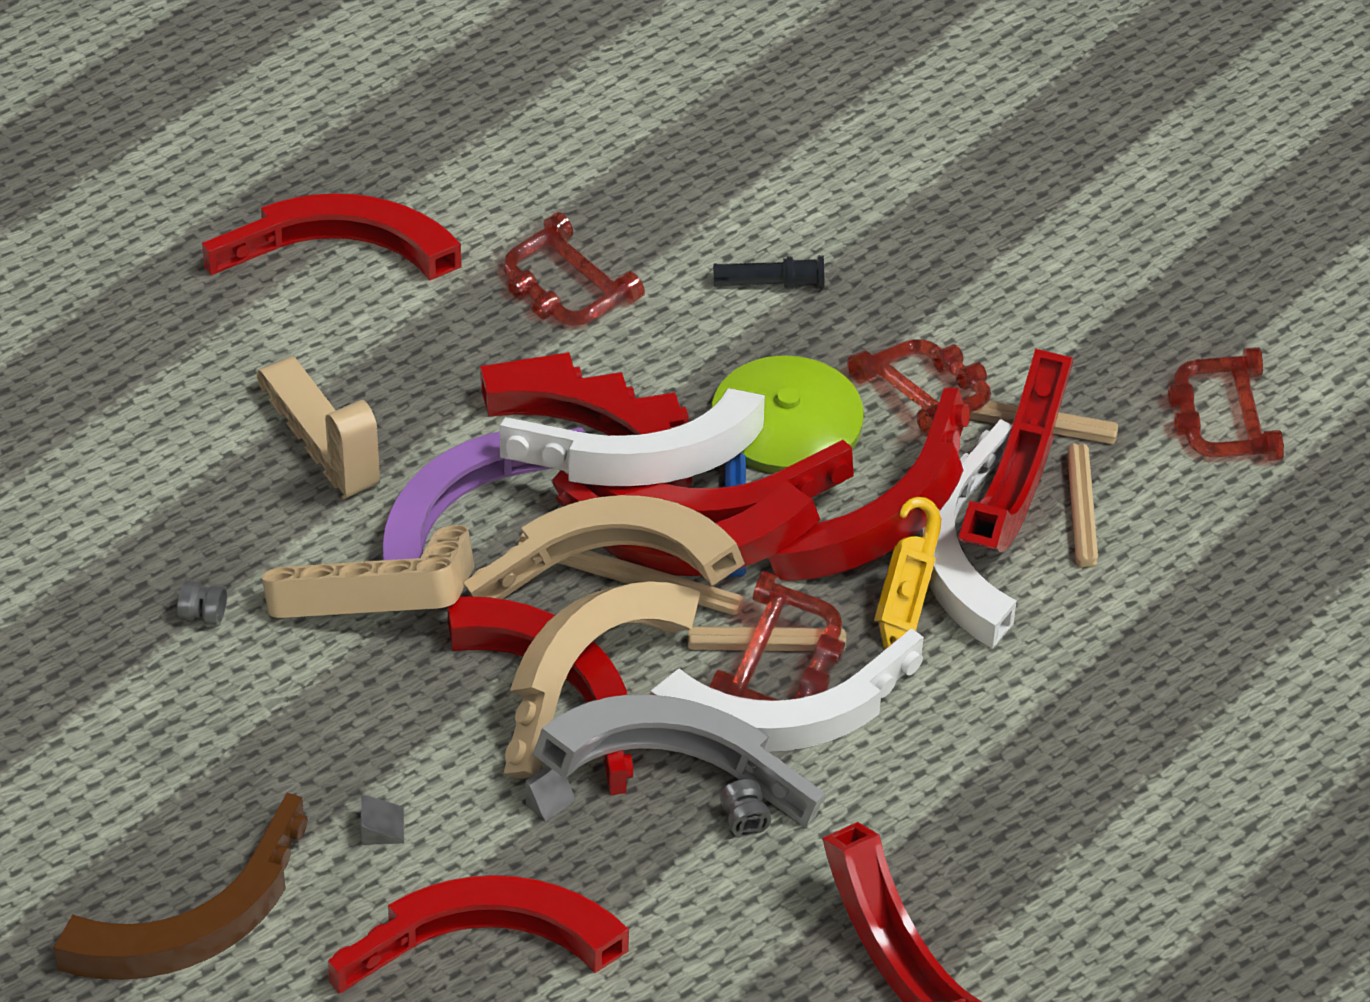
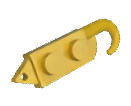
M924 497L909 499L900 511V516L905 518L913 508H921L926 514L927 521L922 537H905L899 541L893 550L874 621L879 623L885 650L911 628L916 631L936 559L933 556L941 530L942 518L936 505Z

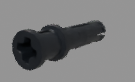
M818 255L817 259L794 260L792 256H787V258H783V262L713 263L714 287L784 284V288L793 289L794 286L817 285L819 289L825 287L824 255Z

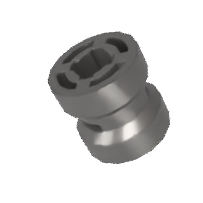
M186 579L179 594L178 617L191 621L197 617L204 619L208 624L220 625L223 617H217V615L223 616L225 613L228 599L227 587L216 584L205 587L198 581Z
M751 779L735 781L726 786L720 794L723 809L726 813L730 814L729 825L731 830L738 837L762 833L771 824V815L768 807L761 803L763 794L760 786Z

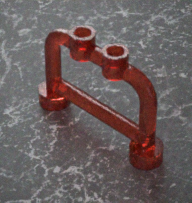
M555 212L544 219V229L513 247L505 255L502 263L503 271L510 279L507 282L509 291L519 300L527 295L533 299L531 308L542 320L552 315L556 320L567 325H584L623 300L632 304L645 295L644 286L635 273L627 271L616 278L614 282L571 246L566 240L573 236V227L568 218L561 212ZM547 244L600 288L605 295L584 309L578 311L568 310L562 305L560 298L552 290L545 291L538 285L535 276L530 271L525 270L523 272L517 264L520 260Z
M912 339L873 355L863 350L850 355L847 360L849 373L858 383L861 384L869 381L878 374L920 406L922 409L917 412V424L926 437L928 436L939 402L896 370L890 363L912 354L928 356L932 359L937 371L940 373L948 371L955 376L956 382L962 390L972 389L976 392V394L963 399V403L969 407V413L985 406L992 396L991 388L986 383L987 373L984 366L980 362H974L965 366L963 364L962 351L955 344L941 348L931 341Z
M1260 347L1244 348L1242 356L1187 361L1179 366L1175 372L1174 385L1168 386V400L1170 408L1180 407L1181 413L1174 414L1176 435H1186L1190 447L1198 454L1216 458L1265 454L1266 461L1283 460L1284 442L1281 430L1262 432L1249 378L1262 377L1263 358ZM1232 372L1248 440L1209 442L1202 437L1200 415L1196 411L1194 404V390L1192 384L1189 383V378L1192 375Z
M763 570L753 593V601L766 605L762 617L735 676L718 669L712 679L710 688L740 698L779 701V699L748 689L747 687L784 605L788 604L819 615L826 621V629L817 642L814 656L802 676L799 690L793 699L804 698L826 691L831 675L824 673L828 662L838 664L845 647V642L839 640L843 625L840 613L833 605L824 600L779 585L778 575Z

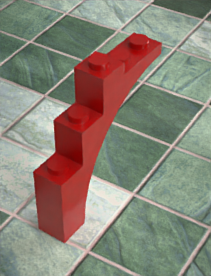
M569 352L480 366L481 392L488 417L517 414L549 416L577 422L609 436L655 433L689 422L687 409L685 406L680 407L675 392L635 398L634 389L632 386H626L622 372L583 378L580 366H573ZM692 476L665 482L664 484L689 488L692 487Z

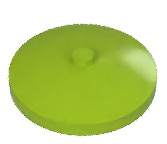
M771 356L748 362L735 369L721 382L712 402L713 408L721 400L728 388L765 395L763 428L756 439L741 453L746 456L747 466L772 474L841 440L846 441L853 450L859 441L863 428V403L854 385L833 367L805 357Z

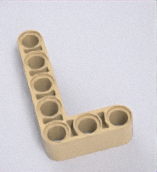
M294 356L280 360L257 371V380L262 392L265 390L271 396L268 400L280 415L284 414L289 420L286 424L298 439L302 438L307 444L304 448L316 464H322L325 468L323 473L334 488L339 487L343 492L342 499H346L380 483L377 424L374 414L365 400H359L335 410Z
M451 525L436 530L421 558L287 566L271 569L262 575L268 614L275 618L437 609L450 606L459 599L465 587L463 582L469 579L474 569L469 530L466 526Z

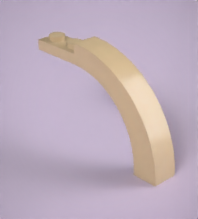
M617 495L579 501L538 517L521 528L527 539L526 541L510 548L505 555L487 567L477 570L472 577L463 583L472 597L503 599L546 569L570 556L590 549L613 545L645 546L675 555L698 570L711 586L745 563L737 543L716 523L695 510L659 498Z
M648 581L631 583L584 596L562 609L547 622L525 652L510 689L511 692L523 696V700L515 714L517 723L512 741L506 749V765L503 774L516 779L530 778L540 771L542 761L534 756L533 753L541 729L554 718L561 689L569 670L578 656L594 639L608 629L622 623L651 626L669 633L690 630L693 626L701 592L668 582Z

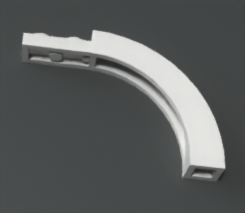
M728 388L721 400L712 409L695 420L668 430L641 435H596L505 417L500 424V458L569 471V481L592 485L639 486L684 479L722 465L741 453L756 439L764 424L765 395Z
M1001 419L990 431L985 430L982 433L976 447L970 454L965 453L960 458L964 471L950 499L939 511L942 518L941 530L933 556L936 559L928 584L947 614L965 631L992 649L1014 624L1017 600L988 583L970 564L959 544L955 520L968 497L1002 459L1013 425ZM925 527L920 530V537L923 536Z
M911 628L847 681L832 689L804 698L779 701L740 698L712 689L696 681L681 669H677L652 689L650 695L671 696L691 700L729 713L769 736L764 748L768 752L807 748L847 735L879 715L881 698L887 696L892 691L896 681L905 673L912 675L920 667L923 661L922 647L924 637Z

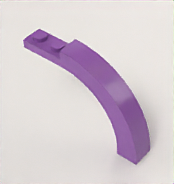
M583 427L570 429L572 431L585 433ZM500 431L471 439L449 449L424 466L406 484L397 497L385 526L383 559L421 558L427 536L437 519L452 503L471 490L498 479L552 468L500 458Z

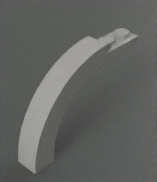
M623 695L591 701L575 707L556 717L541 729L533 753L534 756L565 779L585 763L617 751L662 749L684 753L712 763L739 780L751 779L756 781L766 800L805 828L816 817L825 797V793L812 782L806 780L784 764L778 757L765 750L764 748L769 736L754 726L714 707L671 696Z

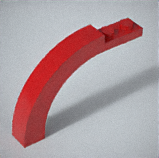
M314 194L278 201L261 207L262 219L202 243L204 267L211 276L290 244L330 238L358 240L387 248L413 263L429 281L462 268L461 243L438 222L408 206L386 199L357 194Z
M1035 348L1001 462L983 499L979 503L969 500L959 534L961 542L1003 552L1016 538L1047 462L1054 439L1053 430L1073 365L1072 357Z
M959 388L943 389L924 447L907 474L885 494L871 503L843 516L817 522L808 532L791 545L768 557L776 579L785 581L806 580L856 568L892 551L900 540L905 537H913L925 527L927 518L921 508H913L905 518L900 516L902 506L914 497L929 499L940 511L950 499L964 471L958 454L960 450V436L963 427L968 426L970 413L968 405L963 403Z
M841 440L770 476L750 483L723 488H686L664 483L639 486H604L584 483L582 485L599 497L617 495L645 496L675 502L695 510L716 523L752 507L773 491L783 480H786L810 498L854 477L852 447L846 441Z
M560 470L551 480L558 493L556 500L562 507L599 497L581 483L569 481V474L563 470ZM783 480L773 491L752 507L728 519L716 522V524L737 543L745 563L740 567L743 568L766 559L791 545L808 532L820 520V516L810 497L786 480ZM638 545L603 547V549L620 560L674 576H702L689 563L662 550Z
M472 596L459 597L454 604L447 606L452 651L493 650L524 656L536 635L555 615L528 604L506 599ZM592 641L578 656L569 670L566 680L582 695L586 703L608 697L628 695L618 670L605 652ZM622 750L603 755L610 795L626 794L627 779L634 777L631 754H624Z
M856 822L823 837L822 840L828 863L849 918L871 960L902 1002H982L963 989L944 970L922 940L893 882L880 834Z
M471 876L424 887L389 904V922L377 925L367 936L353 945L339 949L328 960L329 983L341 994L408 950L427 940L454 931L491 927L520 930L551 940L576 955L594 973H597L629 952V928L596 902L559 885L517 876Z

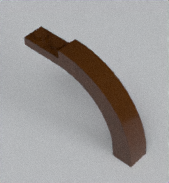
M286 793L246 867L229 886L204 904L180 915L163 920L133 924L100 922L72 914L53 947L57 970L97 979L125 980L148 978L189 968L233 946L264 920L286 889L284 870L290 859V846L294 839L300 840L303 837L308 823V817L304 815L302 797Z

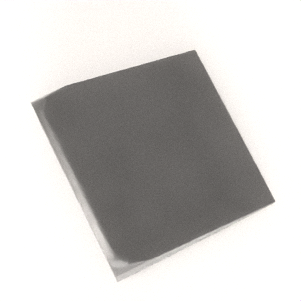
M548 765L526 780V805L543 821H548L575 801V796L568 779L562 777Z
M361 795L362 845L404 843V807L372 796Z

